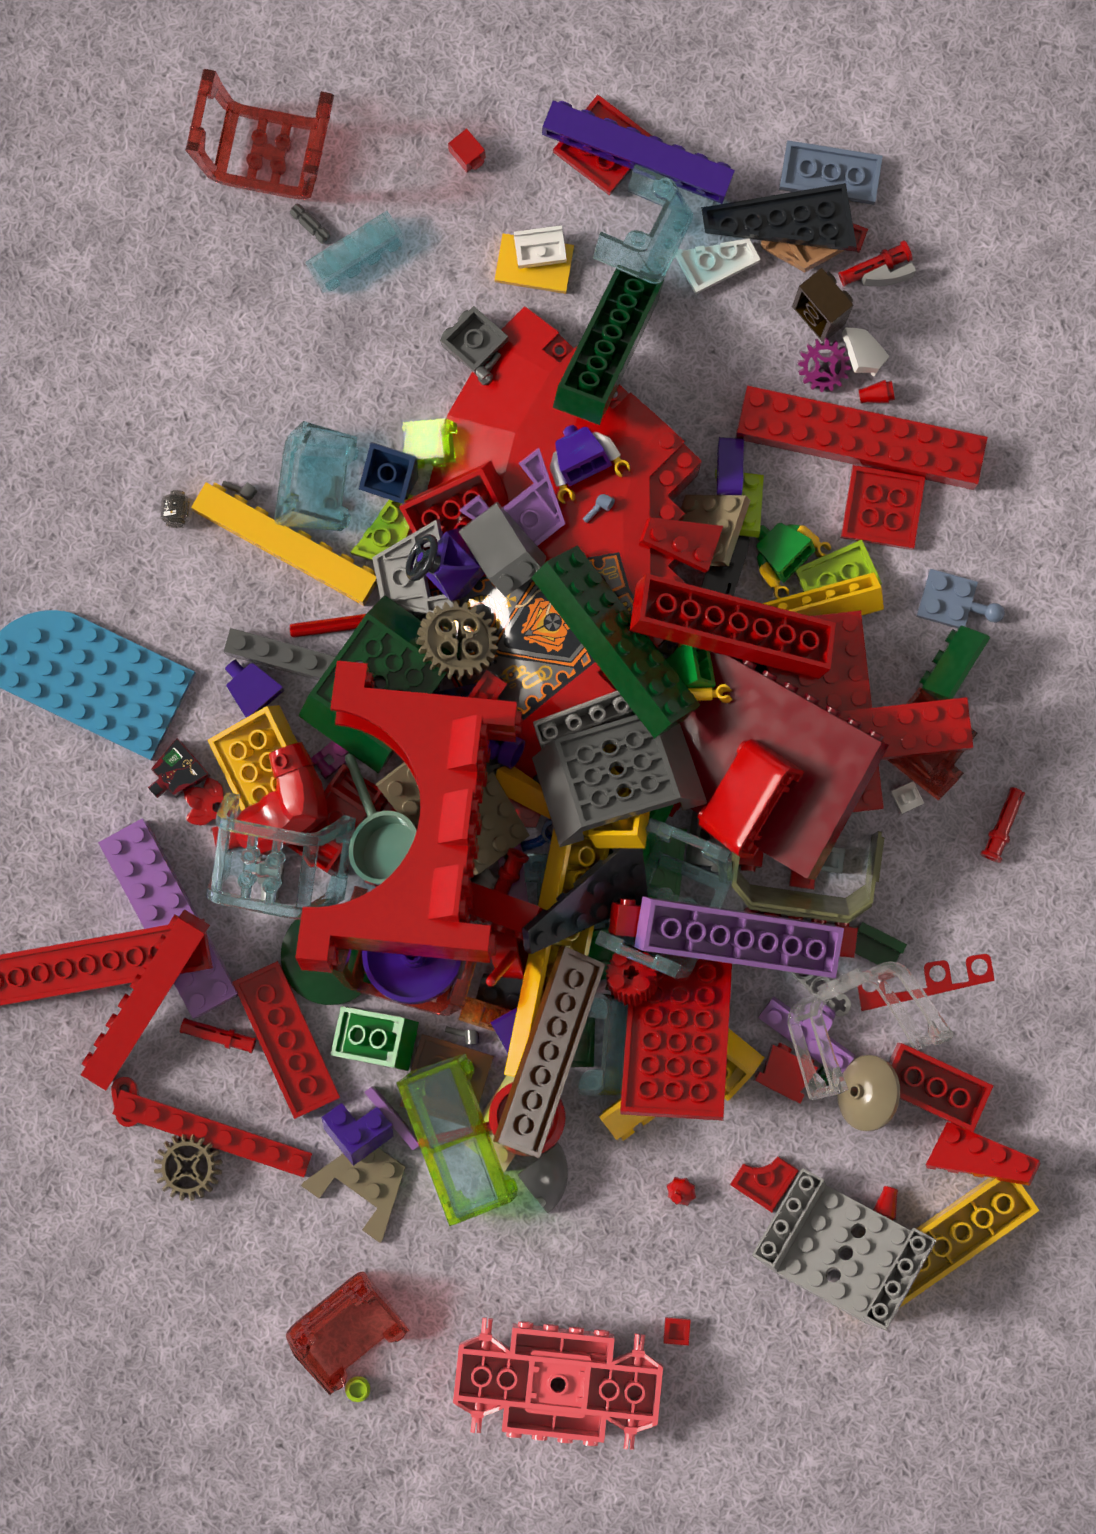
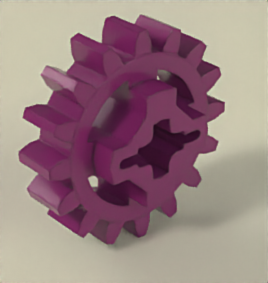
M825 338L824 343L821 344L818 339H815V346L813 347L808 343L806 345L808 352H800L804 360H798L797 362L799 366L803 367L798 371L799 375H806L803 378V383L811 382L810 388L812 390L819 386L820 392H823L827 386L830 391H833V384L835 383L841 387L840 379H848L845 370L851 369V365L845 363L850 360L849 355H843L846 348L842 346L838 349V341L835 340L832 344H829L828 338ZM827 349L831 351L829 353H820L819 350ZM812 357L814 363L808 371V362L809 359ZM818 358L825 363L828 362L830 372L824 367L820 368ZM840 359V369L837 373L835 371V364ZM828 377L829 380H818V378Z

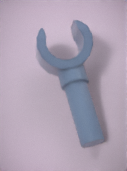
M606 494L599 495L596 505L583 520L588 523L601 508L609 511L614 505L615 500Z

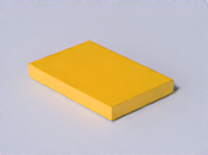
M503 233L494 281L496 283L566 294L574 245L565 244L566 263L518 269L514 235Z

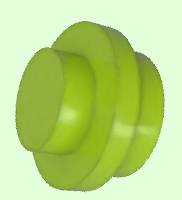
M362 1376L350 1378L345 1386L346 1396L353 1402L364 1401L369 1396L371 1390L368 1380Z

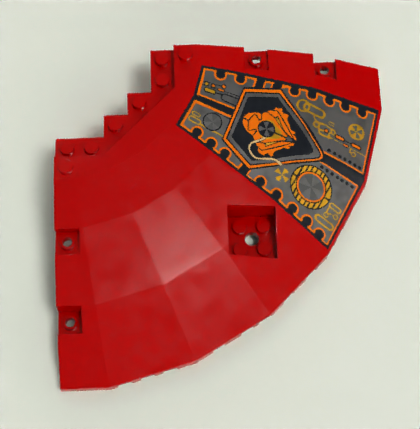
M524 306L501 329L509 337V341L498 351L501 357L490 371L493 375L492 381L487 385H483L478 380L476 374L472 372L450 409L445 421L428 489L491 460L503 483L509 503L533 484L532 480L518 463L539 448L565 521L561 528L538 545L539 549L547 556L546 561L578 545L632 615L636 584L646 573L685 583L672 571L680 561L639 541L646 520L651 517L683 521L685 513L673 500L698 476L702 460L684 444L685 441L635 395L631 392L628 393L620 384L616 390L617 397L612 398L600 425L553 408L557 387L577 346L573 348L556 329ZM561 347L564 349V353L558 355L555 353V349ZM570 425L576 426L578 430L588 427L592 433L599 432L609 437L620 452V459L629 463L630 472L625 465H621L618 467V471L622 477H619L615 472V463L612 460V466L570 487L566 483L567 488L574 492L575 500L572 501L569 492H566L563 495L565 504L559 501L558 492L560 488L559 486L556 487L550 470V463L553 453L556 451V441L565 437L563 434L564 429ZM606 494L615 500L614 505L609 511L601 508L588 523L583 520L596 505L599 495ZM484 574L466 597L455 601H457L459 607H462L467 602V609L469 610L477 606L475 613L479 614L484 611L483 619L492 620L489 628L494 627L497 629L492 636L498 637L497 643L494 644L498 649L493 654L495 656L494 660L489 662L490 665L487 670L507 683L497 700L517 702L518 711H522V733L516 736L525 740V747L515 767L534 779L537 773L532 757L541 751V747L533 722L615 692L617 689L532 579H529L508 596L504 597L488 579L486 574ZM427 577L431 597L443 595ZM455 621V624H456V627H457V632H458V628H459V627H458V622ZM439 626L442 631L449 632L447 627ZM464 626L468 632H474L470 626ZM647 635L656 648L665 641L664 639ZM466 649L468 654L476 655L472 649ZM482 668L479 676L473 672L471 679H468L465 674H463L461 680H458L456 674L452 675L451 681L461 697H468L486 670Z

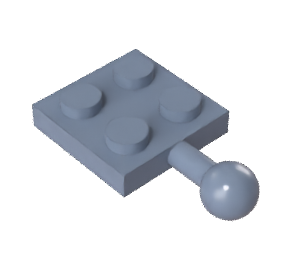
M930 569L916 617L959 628L961 625L966 626L970 611L985 615L987 620L993 623L1001 621L1004 618L1005 611L998 603H992L987 606L973 602L978 582Z

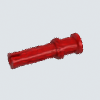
M903 240L896 247L889 250H881L880 255L838 272L840 281L845 287L852 282L862 279L864 274L885 264L889 270H892L899 263L906 260L908 262L912 261V253L907 242ZM901 253V255L893 257L894 255ZM872 266V268H869V269H867V270H865V271H862V272H860V273H858V274H854L855 272H857V271H859V270H862V269H864V268H866V267Z
M1010 787L995 828L989 831V840L985 850H982L980 853L984 858L998 863L1002 862V852L1005 845L1010 842L1009 832L1021 801L1025 796V792H1022V790Z
M514 848L508 849V857L504 865L498 870L500 877L493 889L508 895L512 884L519 880V872L523 864L527 863L529 859L524 852Z

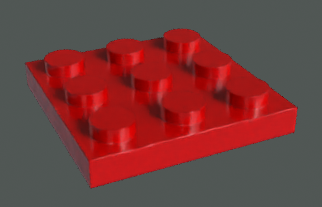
M598 94L585 109L594 113L595 117L603 120L609 118L616 121L621 127H633L639 130L642 135L652 136ZM558 142L553 148L554 154L609 196L631 170L562 142Z
M853 465L840 538L855 541L862 540L867 543L913 550L916 541L925 477Z

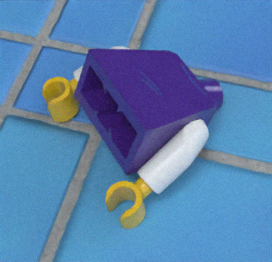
M574 425L567 426L563 431L565 437L556 441V451L553 453L550 463L556 487L559 486L560 488L558 499L564 504L563 495L566 492H569L572 501L575 500L574 492L567 488L566 483L570 487L612 466V460L615 463V472L619 477H622L618 471V467L621 465H625L630 472L629 463L620 459L619 456L621 454L609 437L599 432L592 433L588 427L578 430Z

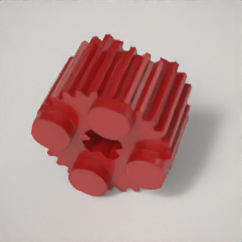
M627 949V952L624 950L617 951L613 954L612 960L609 961L610 964L607 965L606 979L608 989L611 995H614V999L618 998V1002H622L624 1006L628 1004L629 1007L632 1005L637 1007V1004H642V1001L646 1002L647 998L650 999L651 994L654 995L658 987L657 969L653 958L648 953H641L640 950L636 952L635 949L632 951Z

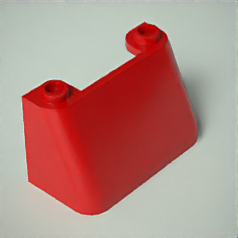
M749 739L748 741H742L738 746L736 758L708 805L704 806L699 812L698 819L699 826L739 857L753 859L759 849L754 844V841H759L762 837L759 835L760 830L782 793L790 790V787L787 785L792 780L799 782L805 771L759 741Z

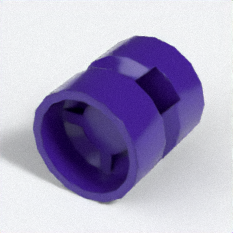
M517 736L516 742L489 740V748L491 749L490 759L494 760L497 758L499 764L509 769L514 768L523 753L525 740Z

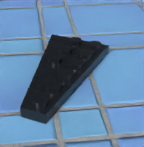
M846 183L701 207L704 229L707 234L857 252Z
M613 848V853L604 861L600 859L573 883L574 887L566 894L562 892L556 898L557 902L548 910L543 909L522 928L525 952L533 954L609 919L612 902L620 903L621 899L636 900L635 905L641 904L642 897H648L643 848Z

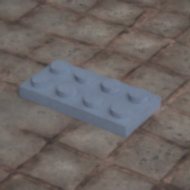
M787 140L779 190L796 192L846 183L849 201L875 205L883 156Z

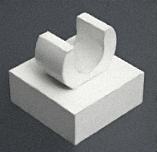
M914 781L890 792L900 814L924 804Z

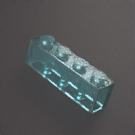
M385 211L306 261L307 269L322 292L326 290L333 291L340 286L341 281L345 278L357 276L361 272V268L367 264L374 265L382 258L381 256L386 252L390 251L392 253L402 246V242H404L403 233L389 212Z

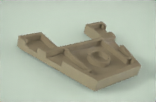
M377 1148L354 1166L344 1154H341L304 1181L301 1186L320 1199L333 1179L337 1178L377 1208L362 1230L381 1243L405 1166L381 1148Z

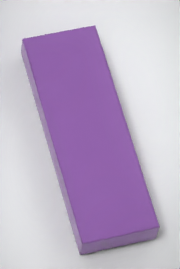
M371 1086L364 1093L380 1109L412 1150L419 1146V1138L375 1086Z

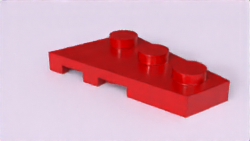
M651 517L646 520L639 542L705 573L709 570L723 526Z

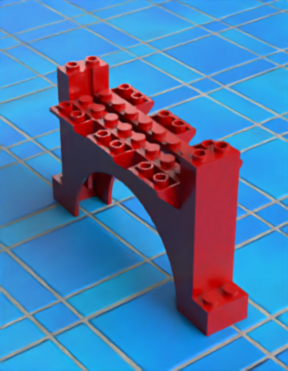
M337 661L330 708L332 711H337L335 725L363 731L379 739L395 751L411 771L420 791V818L416 835L407 855L397 869L379 886L345 903L324 907L302 908L295 957L301 970L332 973L333 965L337 966L339 960V950H336V948L490 963L491 956L496 955V934L491 933V925L471 924L469 912H467L468 909H472L473 904L471 880H469V877H474V860H478L479 854L477 835H481L482 829L481 813H479L480 806L478 804L483 803L484 789L482 787L487 786L488 772H486L487 764L485 763L490 761L491 749L489 748V740L516 742V735L522 733V711H518L517 702L376 689L373 673L369 671L368 663Z

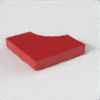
M777 1156L770 1164L763 1167H751L742 1164L729 1185L772 1213L799 1170Z

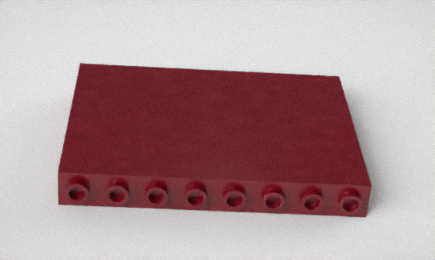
M710 651L716 683L712 690H716L721 684H726L732 691H726L722 696L728 695L732 698V701L723 703L718 697H713L712 700L698 701L701 706L680 723L707 800V804L690 809L699 814L701 809L708 805L736 758L737 748L742 741H748L749 739L759 741L803 769L805 773L799 782L792 780L787 785L790 787V790L782 793L759 832V835L762 837L759 841L755 840L754 844L759 847L758 850L805 878L816 880L889 744L882 741L883 735L871 729L869 733L860 729L863 725L850 717L847 721L839 717L841 712L829 705H827L826 709L818 705L819 699L807 693L805 697L798 694L799 688L786 681L784 685L777 682V676L767 670H764L763 673L755 669L757 666L755 663L746 660L740 661L735 657Z

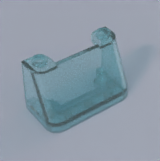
M306 421L301 422L288 435L283 449L274 517L275 524L285 527L342 531L348 527L351 515L348 513V508L343 507L342 504L347 466L356 460L359 448L356 446L357 437Z
M596 993L588 1015L595 1019H604L601 1070L592 1069L583 1073L578 1084L579 1095L619 1096L622 1094L628 1004L624 1006L622 1002H618V998H614V995Z

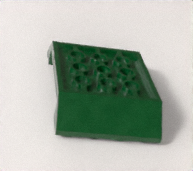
M385 595L364 616L312 689L298 715L378 774L393 755V750L379 739L363 731L335 725L337 711H332L330 708L337 661H362L363 663H368L369 671L373 673V679L376 676H383L385 678L386 685L383 689L433 694L448 674V672L444 671L439 676L438 667L430 670L432 662H423L426 653L419 654L418 651L422 645L417 644L418 637H421L417 634L419 628L422 627L420 625L421 620ZM441 649L443 654L451 655L449 650ZM457 650V660L460 661L459 652Z

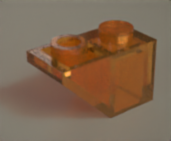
M466 996L458 1020L495 1031L491 1022L512 1010Z

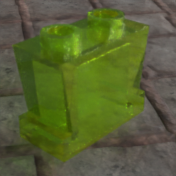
M446 418L402 422V432L406 433L403 452L417 456L418 469L425 468L427 464H432L435 467H445L446 463L456 462L453 434L457 433V423Z

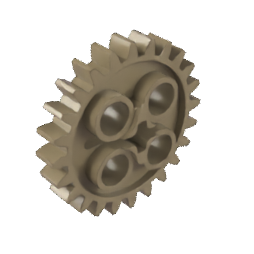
M454 601L452 607L447 602H444L442 609L439 606H435L434 613L428 611L426 619H422L420 624L422 627L417 632L421 636L418 637L417 644L422 645L418 652L419 654L426 653L423 662H432L430 670L438 667L439 676L445 671L448 672V679H451L453 674L457 675L458 680H461L463 674L468 679H471L473 672L479 676L482 668L487 670L490 665L489 662L494 660L495 656L493 654L498 649L494 644L497 643L498 637L492 635L495 634L497 629L494 627L489 628L492 620L483 619L484 611L479 614L475 613L477 606L469 610L467 609V602L462 607L458 606L457 601ZM455 621L458 622V627H459V628H458V632H457V627H456ZM439 626L447 627L449 632L442 631ZM464 626H470L474 632H468ZM441 649L449 650L451 655L443 654ZM466 649H472L476 655L468 654ZM457 650L459 652L460 661L457 660Z

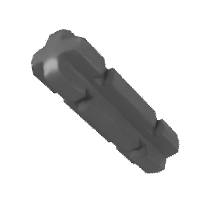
M298 203L291 208V216L298 220L312 236L315 235L321 244L327 242L330 238V233L324 227L321 228V224L310 213L305 212V209Z

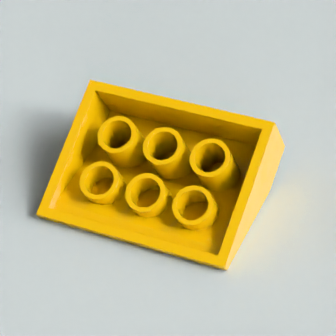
M280 705L266 706L208 739L209 745L241 811L248 805L259 802L265 795L276 789L277 782L273 777L268 754L282 747L298 743Z

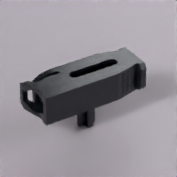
M738 536L729 566H710L709 570L705 573L701 588L726 594L727 587H729L728 595H734L747 556L750 536Z

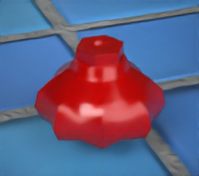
M674 1177L672 1182L667 1184L668 1198L676 1205L688 1206L696 1198L695 1185L690 1183L687 1178Z

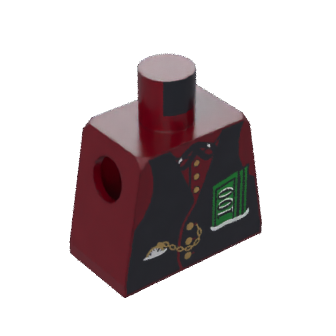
M177 738L152 767V771L158 776V779L148 788L157 798L168 789L174 796L178 797L185 790L195 787L211 775Z

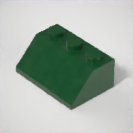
M962 625L957 630L952 629L945 639V642L948 643L945 650L939 649L932 660L935 666L931 672L926 670L919 683L922 684V687L919 691L935 701L953 699L991 637Z

